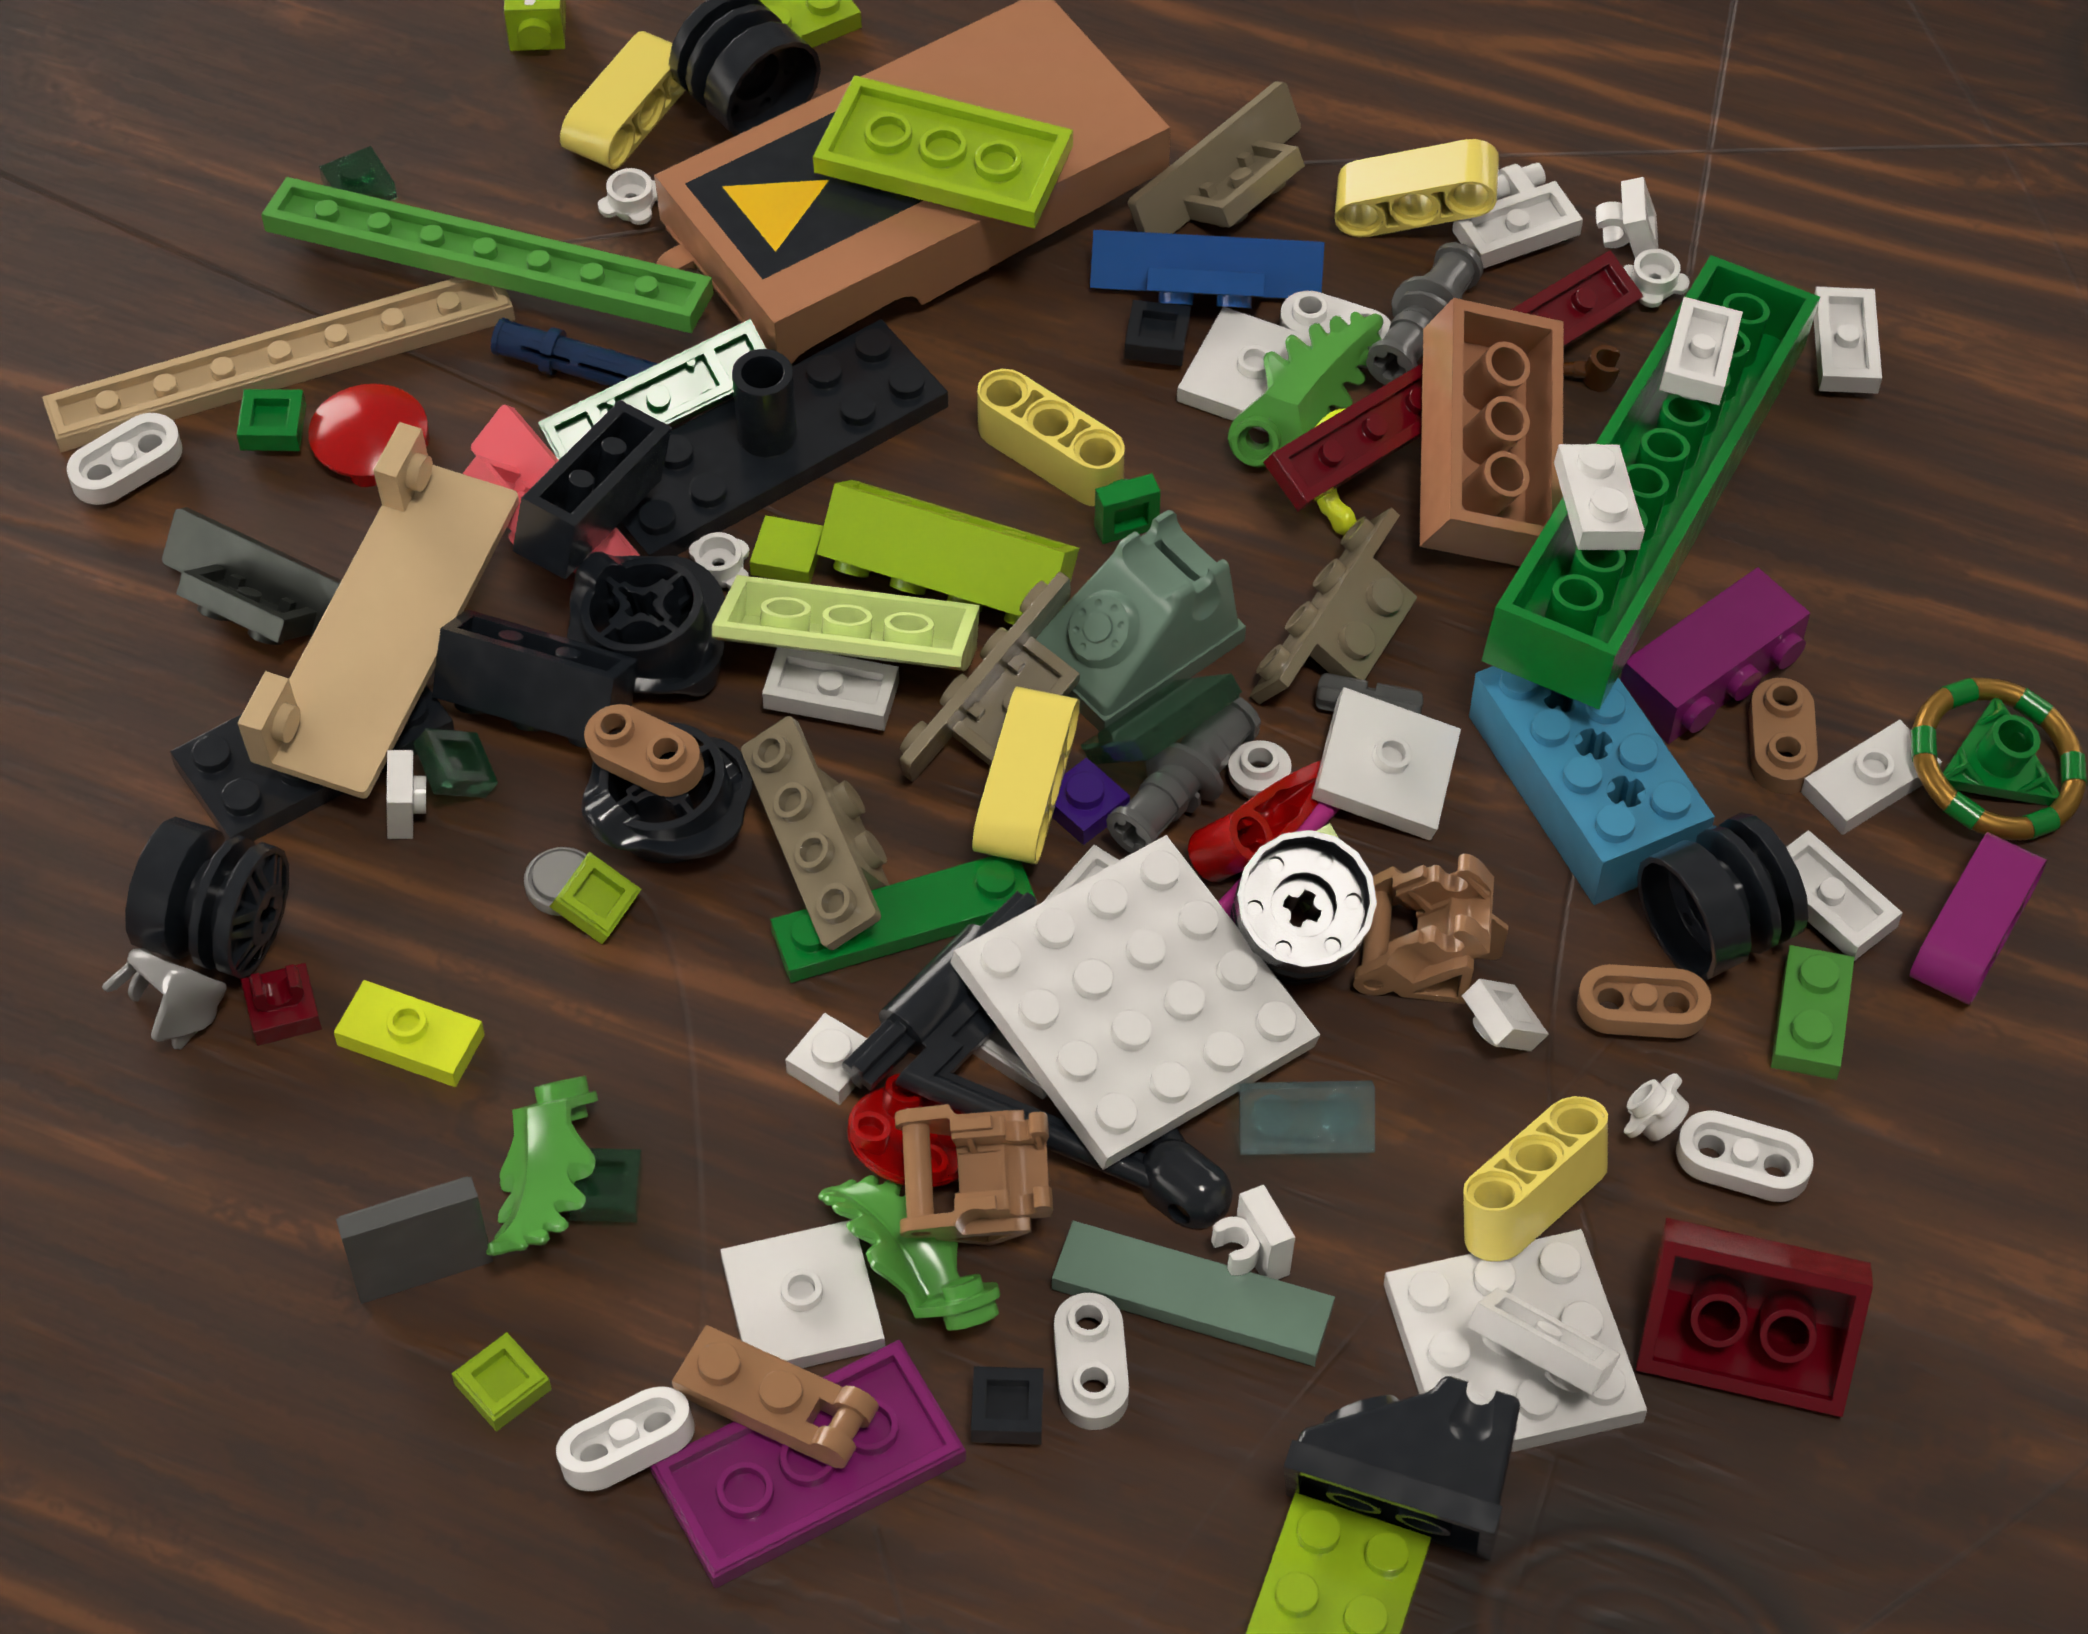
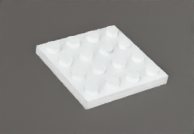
M1167 835L954 950L950 962L1102 1170L1312 1049L1320 1037V1033L1263 959L1251 950L1239 928Z

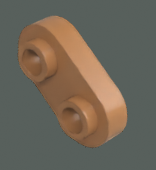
M1772 678L1756 687L1748 711L1751 771L1755 780L1765 789L1779 794H1793L1802 790L1804 779L1814 773L1817 765L1815 705L1809 690L1799 682L1788 678ZM1777 702L1785 703L1789 706L1780 705ZM1790 752L1794 757H1785L1780 753Z
M617 704L605 707L596 712L589 719L585 727L584 738L593 761L599 767L652 793L665 797L682 795L693 789L703 776L704 760L699 745L692 735L632 706ZM623 729L621 732L617 734L609 735L613 731ZM676 752L669 759H659L665 753Z
M1607 964L1595 967L1586 973L1580 983L1576 1005L1578 1014L1583 1022L1593 1030L1601 1033L1685 1038L1696 1034L1705 1025L1711 1006V992L1702 978L1688 970ZM1611 1002L1617 1005L1619 1009H1608L1601 1006L1600 1003ZM1676 1006L1685 1013H1670L1665 1007Z

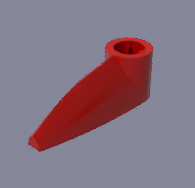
M1321 760L1285 776L1246 801L1234 812L1194 831L1188 845L1189 857L1194 869L1210 882H1221L1242 872L1259 847L1283 833L1295 832L1319 803V801L1311 798Z

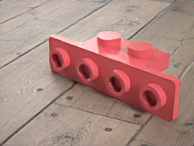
M502 405L471 444V450L476 457L463 474L517 491L519 504L507 526L511 530L508 538L514 545L521 497L559 460L515 408ZM617 527L591 552H604L613 556H640Z

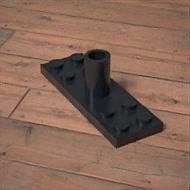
M882 319L794 366L791 365L788 358L777 351L770 349L749 351L739 357L732 368L734 398L671 431L661 481L616 527L640 556H677L688 550L691 544L701 537L725 530L948 407V391Z

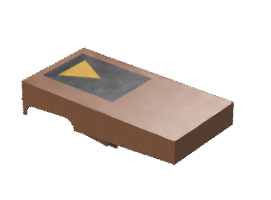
M1020 0L860 77L1073 129V147L1035 229L814 173L813 155L850 84L848 82L655 174L660 220L678 244V246L663 253L656 264L680 270L687 268L698 269L702 275L712 277L713 289L738 320L743 323L751 319L766 348L783 354L792 364L799 355L889 303L902 297L913 296L918 299L921 305H924L972 277L989 271L990 267L1159 175L1169 167L1170 127L1054 0Z

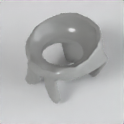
M144 948L132 949L128 953V961L125 966L111 976L102 986L105 992L117 990L132 977L129 983L128 995L133 1001H139L146 987L151 983L163 994L151 1038L157 1042L171 1039L173 1048L179 1050L198 1031L203 1030L214 1021L217 1006L227 989L224 982L164 961L152 955Z

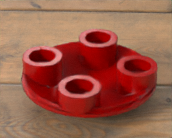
M384 384L357 385L337 392L318 407L309 424V443L315 457L325 467L341 475L351 477L352 482L360 487H373L377 485L373 470L399 422L421 428L426 447L428 446L430 437L427 416L422 405L412 395L402 389Z
M896 1074L886 1080L885 1087L868 1093L855 1104L849 1115L847 1136L853 1152L867 1168L884 1179L905 1185L903 1134L901 1130L895 1128V1113L904 1109L941 1104L896 1086V1080L900 1075ZM952 1109V1111H953L954 1113H956L957 1115H958V1114H963V1113H961V1112H958V1111ZM930 1133L933 1187L945 1185L959 1179L957 1147L952 1140V1136Z

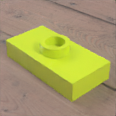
M363 980L334 1030L337 1046L453 1087L458 1085L485 1035L483 1024L480 1020Z

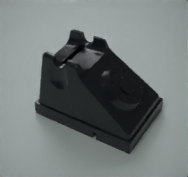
M1445 1376L1433 1389L1409 1398L1399 1400L1394 1395H1382L1346 1405L1327 1415L1323 1423L1305 1428L1297 1440L1292 1439L1284 1464L1286 1496L1294 1497L1295 1493L1350 1511L1355 1512L1359 1510L1362 1511L1361 1514L1429 1536L1433 1543L1490 1561L1499 1532L1503 1508L1501 1500L1520 1410L1519 1399L1513 1395L1496 1390L1493 1399L1489 1403L1478 1405L1468 1398L1466 1392L1468 1381Z

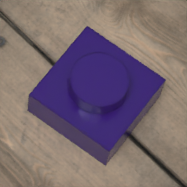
M1086 757L1064 774L1052 818L1082 845H1085L1107 828L1106 819L1108 815L1117 807H1125L1130 802V795Z

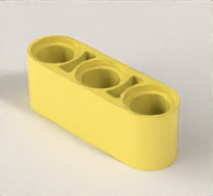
M645 31L635 34L567 113L560 132L562 147L613 170L624 164L685 91L672 78L669 66L672 43Z
M1466 139L1347 163L1341 168L1338 175L1335 224L1340 231L1347 235L1371 237L1485 215L1494 209L1497 202L1498 151L1486 141Z
M998 369L982 377L978 383L977 391L978 431L981 438L989 445L1077 501L1088 506H1095L1096 488L1124 479L1125 445L1122 438L1116 432L1020 372L1012 369Z
M1018 686L1015 687L976 817L972 842L974 852L1038 864L1076 733L1080 708L1079 699Z
M1573 1096L1557 1101L1468 1178L1464 1184L1463 1198L1464 1240L1469 1252L1486 1261H1503L1515 1257L1603 1179L1608 1167V1113L1603 1105L1587 1097Z

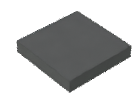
M471 1176L348 1213L336 1219L361 1304L493 1262L492 1256L486 1254L489 1241L478 1195Z

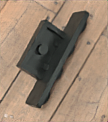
M188 507L175 510L162 556V561L165 565L182 572L177 595L198 604L197 610L202 615L215 620L233 621L248 628V635L251 638L269 645H282L284 641L309 634L313 635L342 581Z

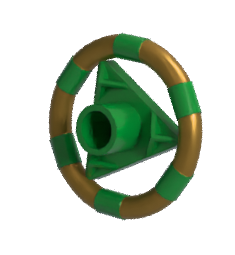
M1965 678L1942 686L1921 706L1911 730L1912 761L1918 777L1930 797L1944 813L1969 830H1974L1984 835L1988 832L2005 840H2033L2057 831L2071 819L2083 799L2087 786L2086 757L2073 729L2059 711L2053 707L2054 705L2028 688L1999 679ZM1975 701H1991L1942 772L1937 761L1936 728L1942 717L1949 710ZM2005 705L2013 707L2014 710L2038 726H2041L2053 741L2060 755L2062 786L2060 793L2035 754L2040 747L2041 741L2037 729L2024 717L2011 715ZM1959 791L2041 804L2049 807L2022 817L2001 816L1986 811Z

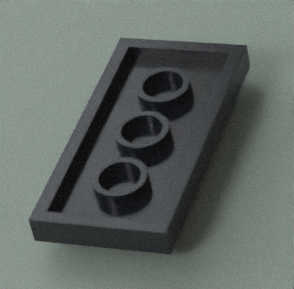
M427 685L422 691L393 750H413L414 757L455 735L452 718L437 698L432 697V691ZM241 715L170 751L174 766L218 830L223 833L225 840L239 835L255 841L344 794V792L250 762L238 726ZM387 762L380 774L387 771Z

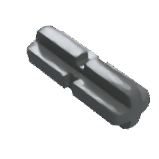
M1330 673L1322 674L1318 683L1315 700L1316 706L1322 710L1334 712L1337 698L1343 687L1418 714L1422 712L1423 693L1418 690L1377 683L1375 689L1368 687V681Z

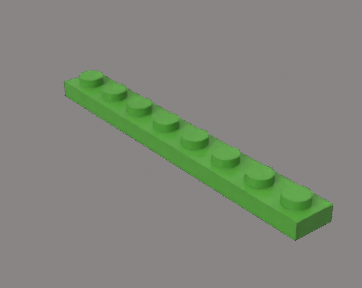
M290 177L285 178L261 214L266 232L687 333L693 332L714 294L712 277Z

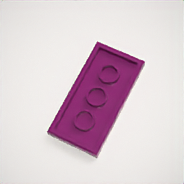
M900 1340L823 1377L842 1387H857L871 1395L879 1405V1409L869 1427L859 1428L852 1440L856 1445V1449L845 1468L829 1466L736 1422H732L686 1445L674 1455L650 1466L656 1483L715 1589L966 1461L964 1446ZM820 1410L813 1424L818 1427L829 1426L834 1416Z

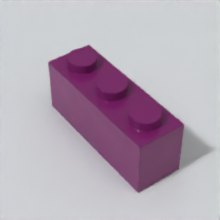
M1757 567L1631 655L1622 669L1620 680L1660 738L1667 744H1670L1688 730L1691 733L1701 730L1710 722L1717 709L1734 698L1736 701H1740L1747 697L1757 687L1761 678L1776 667L1785 669L1793 664L1806 646L1804 636L1810 612Z

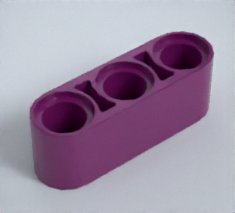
M1987 832L1927 935L1913 963L1909 977L1971 1005L2031 898L2044 871L2047 860Z

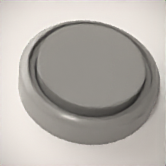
M556 847L537 855L529 863L524 874L526 895L531 904L544 913L561 916L549 906L587 854L575 848Z

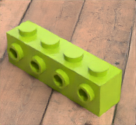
M855 480L834 483L817 550L818 555L834 559L833 568L839 572L857 577H868L870 571L890 576V586L904 592L924 595L926 588L948 594L947 601L980 605L979 612H982L983 606L1006 612L1004 621L1012 625L1023 614L1019 610L1026 595L1038 582L1044 581L1046 584H1049L1058 572H1062L1071 582L1079 548Z

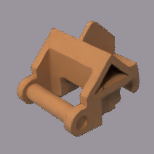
M1471 854L1459 855L1457 871L1451 874L1446 873L1439 865L1431 867L1421 865L1407 873H1402L1392 866L1374 875L1373 882L1377 904L1371 928L1363 941L1362 965L1356 968L1354 972V988L1363 994L1371 996L1384 995L1393 991L1400 997L1466 1004L1462 995L1470 987L1474 970V959H1500L1508 933V925L1492 913L1494 876L1478 858ZM1400 904L1407 910L1416 911V917H1418L1417 931L1389 942L1392 907Z
M949 1104L897 1111L895 1113V1128L901 1130L903 1134L907 1218L900 1220V1235L905 1238L935 1237L936 1240L991 1246L1031 1233V1219L1051 1217L1053 1213L1052 1188L1049 1187L1050 1173L1048 1171L1047 1140L1049 1138L1048 1115L1045 1112H1032L1028 1114L1029 1119L1025 1120L1024 1110L957 1115L952 1111ZM930 1133L952 1136V1140L957 1147L959 1193H955L954 1211L950 1213L934 1214Z

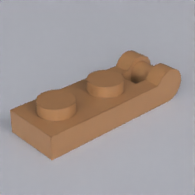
M705 1325L672 1380L673 1389L680 1391L687 1400L835 1468L846 1467L856 1449V1445L852 1440L859 1428L869 1427L879 1409L878 1402L867 1392L857 1387L837 1385L709 1325ZM820 1410L834 1416L829 1426L818 1427L813 1424Z

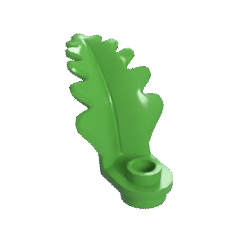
M1353 312L1350 315V324H1347L1340 316H1333L1329 322V334L1325 332L1319 323H1314L1308 329L1311 346H1307L1295 335H1290L1286 338L1288 360H1285L1273 351L1267 352L1264 356V367L1268 389L1238 414L1229 428L1228 442L1235 457L1249 466L1265 467L1263 462L1273 452L1313 429L1323 417L1331 412L1330 407L1346 409L1353 405V400L1345 389L1344 383L1360 386L1366 380L1365 374L1357 366H1366L1369 347L1375 342L1382 340L1379 335V330L1384 323L1381 315L1375 313L1363 317L1360 313ZM1254 427L1263 428L1269 435V441L1263 444L1254 442L1249 435V430Z
M586 1076L534 1087L537 1103L512 1110L514 1138L499 1175L501 1190L511 1192V1194L499 1211L498 1222L504 1224L495 1235L494 1240L487 1244V1255L496 1256L511 1251H523L529 1245H544L550 1239L548 1233H562L568 1228L569 1222L560 1215L561 1212L580 1210L584 1207L586 1197L574 1186V1183L591 1176L595 1167V1156L578 1135L571 1121L588 1117L586 1104L598 1101L597 1091H589Z
M869 1175L858 1183L850 1179L841 1185L821 1190L818 1199L825 1205H832L835 1213L852 1219L846 1223L847 1229L854 1236L873 1244L866 1252L871 1268L905 1295L915 1318L943 1317L947 1330H960L989 1321L999 1314L996 1299L1000 1297L1001 1293L998 1283H983L980 1274L959 1276L957 1272L958 1242L936 1240L935 1237L905 1238L900 1235V1220L907 1218L906 1196H899L901 1184L886 1180L885 1183L879 1185V1178Z

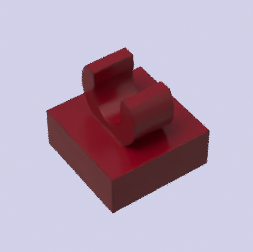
M306 963L291 964L285 966V968L262 974L255 973L251 974L250 977L241 979L257 1046L322 1030Z

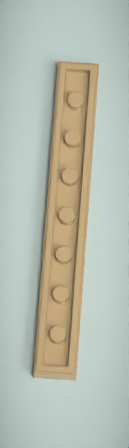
M455 277L46 395L42 398L61 453L85 446L140 414L159 413L172 420L242 400L244 389H281L496 326L498 320L502 319V317L513 321L515 320L514 309L506 289Z

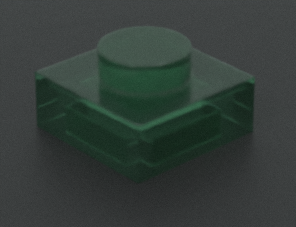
M371 146L319 166L324 186L388 201L397 198L395 182Z
M426 728L414 742V747L434 794L486 798L497 785V778L478 733Z
M589 1148L595 1156L593 1173L591 1176L574 1183V1186L585 1195L586 1202L582 1209L568 1211L569 1220L638 1222L643 1168L641 1149Z

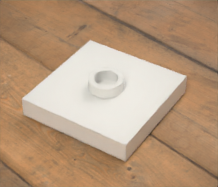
M1223 307L1177 388V402L1233 421L1238 414L1268 389L1264 367L1265 354L1273 351L1285 360H1288L1286 338L1290 335H1295L1307 346H1311L1310 336ZM1254 427L1255 429L1266 432L1263 428Z
M1343 687L1336 701L1311 799L1431 840L1438 829L1461 729Z
M849 1221L720 1249L741 1341L800 1368L863 1355L885 1347V1337L858 1237L854 1236L847 1229L846 1223Z

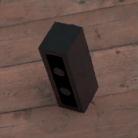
M619 400L521 497L513 552L566 579L661 481L672 427Z
M467 609L440 628L432 697L454 703V707L457 710L467 714H491L510 720L511 724L518 729L533 732L545 730L568 737V741L575 746L588 748L584 738V731L589 719L596 712L611 705L623 704L632 706L639 659ZM623 729L613 731L609 735L617 734L621 732Z

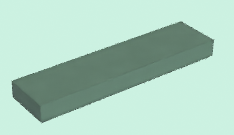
M1074 1220L1052 1276L1053 1290L1073 1296L1080 1293H1097L1109 1298L1121 1310L1314 1367L1335 1301V1296L1252 1272L1243 1275H1230L1227 1269L1228 1265Z

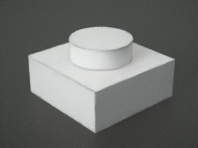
M387 750V839H413V814H426V776H414L413 750Z
M1478 979L1462 995L1475 1015L1473 1024L1476 1030L1488 1043L1495 1047L1532 1051L1549 1035L1513 984Z
M824 1013L785 1059L786 1071L789 1075L841 1105L856 1087L851 1081L852 1075L843 1069L842 1063L867 1038Z

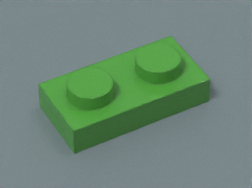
M1789 945L1785 958L1771 1068L1837 1080L1842 1063L1855 957Z

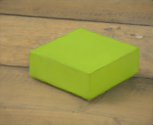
M765 515L750 559L751 575L810 584L819 558L817 550L824 526Z
M589 852L549 907L600 944H603L642 889Z
M507 1332L451 1373L454 1385L496 1432L552 1390L550 1379Z

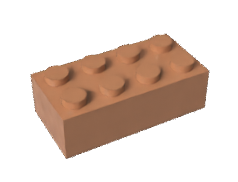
M1453 298L1423 329L1420 547L1521 566L1563 497L1554 460L1558 445L1563 444L1564 321Z

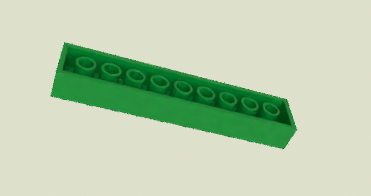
M1710 255L1685 297L1743 312L1720 404L1716 405L1700 400H1690L1677 394L1659 390L1681 303L1595 443L1600 445H1620L1645 531L1640 550H1578L1564 498L1562 497L1495 607L1482 657L1483 662L1600 710L1804 351L1821 298L1820 296Z

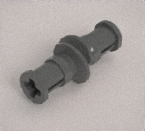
M1457 242L1445 243L1437 250L1430 272L1424 276H1414L1407 279L1396 289L1391 302L1394 319L1390 323L1389 331L1383 340L1372 344L1367 356L1366 366L1376 380L1386 385L1416 367L1418 360L1423 356V329L1453 298L1462 299L1466 289L1477 285L1483 275V264L1473 249Z
M1233 693L1219 694L1210 705L1211 713L1199 726L1192 728L1182 739L1181 743H1160L1148 753L1145 762L1148 777L1140 785L1139 792L1125 807L1115 808L1106 819L1107 828L1111 836L1122 848L1130 853L1138 851L1156 841L1171 822L1178 820L1184 812L1193 813L1201 804V800L1214 801L1219 798L1223 793V781L1219 773L1228 764L1229 757L1243 742H1250L1259 735L1261 720L1258 713L1247 701Z

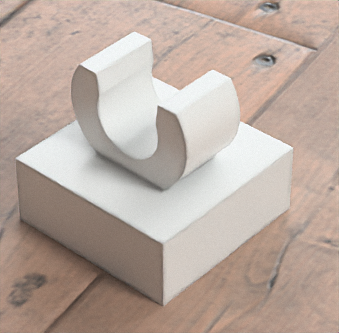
M1644 177L1621 181L1622 203L1605 202L1596 207L1598 228H1603L1605 248H1619L1630 242L1635 259L1645 250L1658 249L1656 212Z
M1261 1185L1240 1193L1237 1216L1226 1217L1216 1222L1213 1226L1211 1240L1215 1248L1230 1242L1239 1243L1244 1247L1229 1253L1227 1269L1230 1275H1243L1250 1272L1254 1267L1260 1275L1276 1280L1290 1275L1295 1235L1266 1187Z

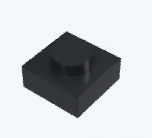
M1133 300L1125 341L1124 359L1183 366L1190 326L1191 307Z
M974 1366L971 1442L1041 1444L1044 1368Z

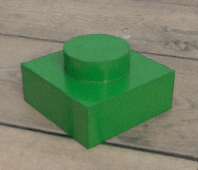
M244 389L237 428L240 450L300 451L307 406L304 391Z
M1153 473L1133 479H1120L1107 486L1095 489L1094 527L1102 544L1124 539L1134 531L1138 534L1148 532L1152 520L1160 515L1161 490Z

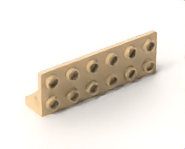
M402 422L398 423L373 470L382 506L290 678H285L265 671L238 721L250 762L359 798H367L370 795L387 762V750H393L436 666L440 628L464 612L519 504L518 493L515 490L433 465L432 458L427 453L422 429Z

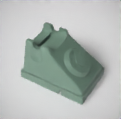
M1166 510L1152 520L1151 527L1145 535L1140 537L1134 531L1122 539L1110 558L1065 604L1036 640L1080 673V681L1068 694V697L1079 699V712L1099 732L1106 736L1244 642L1246 625L1237 618L1229 563L1225 559L1218 562L1214 561L1182 530L1177 521L1176 513Z

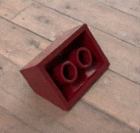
M1666 1217L1651 1284L1636 1371L1843 1417L1873 1290L1871 1263Z

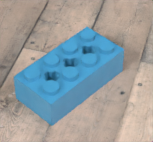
M1495 666L1475 674L1469 712L1470 720L1593 905L1637 888V874L1640 862L1649 856L1682 840L1696 842L1698 834L1713 826L1714 814L1619 677L1599 710Z

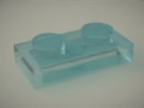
M1373 1081L1258 1082L1240 1084V1154L1375 1152V1086Z

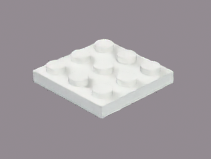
M1582 1229L1535 1239L1521 1253L1503 1261H1486L1471 1253L1385 1273L1384 1288L1419 1394L1433 1389L1443 1377L1452 1376L1468 1381L1466 1390L1468 1398L1478 1405L1489 1403L1493 1399L1496 1390L1517 1397L1520 1402V1410L1512 1452L1644 1422L1647 1408ZM1498 1287L1621 1355L1610 1378L1592 1395L1585 1391L1574 1393L1554 1385L1545 1377V1369L1523 1357L1518 1359L1508 1358L1488 1348L1482 1341L1483 1336L1467 1327L1477 1303Z

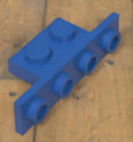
M1093 230L1090 288L1159 292L1158 303L1193 305L1194 294L1217 295L1216 306L1251 308L1252 297L1287 299L1292 294L1301 291H1317L1322 293L1325 242Z

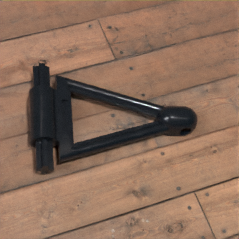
M1017 891L982 926L968 924L880 1010L878 1015L881 1025L842 1063L843 1069L852 1075L851 1081L860 1089L865 1086L871 1091L908 1053H911L917 1057L901 1072L896 1080V1086L941 1105L949 1104L951 1109L963 1114L1024 1110L1025 1120L1029 1119V1113L1044 1112L953 1074L998 1029L951 965L953 952L1035 907L1037 899L1028 892L1022 895ZM1046 1113L1048 1115L1049 1128L1047 1149L1139 1187L1148 1202L1175 1224L1192 1229L1206 1228L1223 1219L1228 1213L1233 1198L1229 1178L1218 1165L1186 1142L1177 1127L1148 1144L1150 1149L1145 1154L1135 1151L1102 1170L1069 1123ZM1175 1204L1181 1206L1190 1217L1184 1215Z

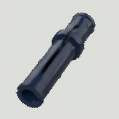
M504 317L498 320L491 338L490 347L492 354L503 355L538 365L539 371L548 375H555L559 371L605 386H613L658 364L617 352L613 349L568 338L567 333L562 329L552 327L548 331L510 321Z

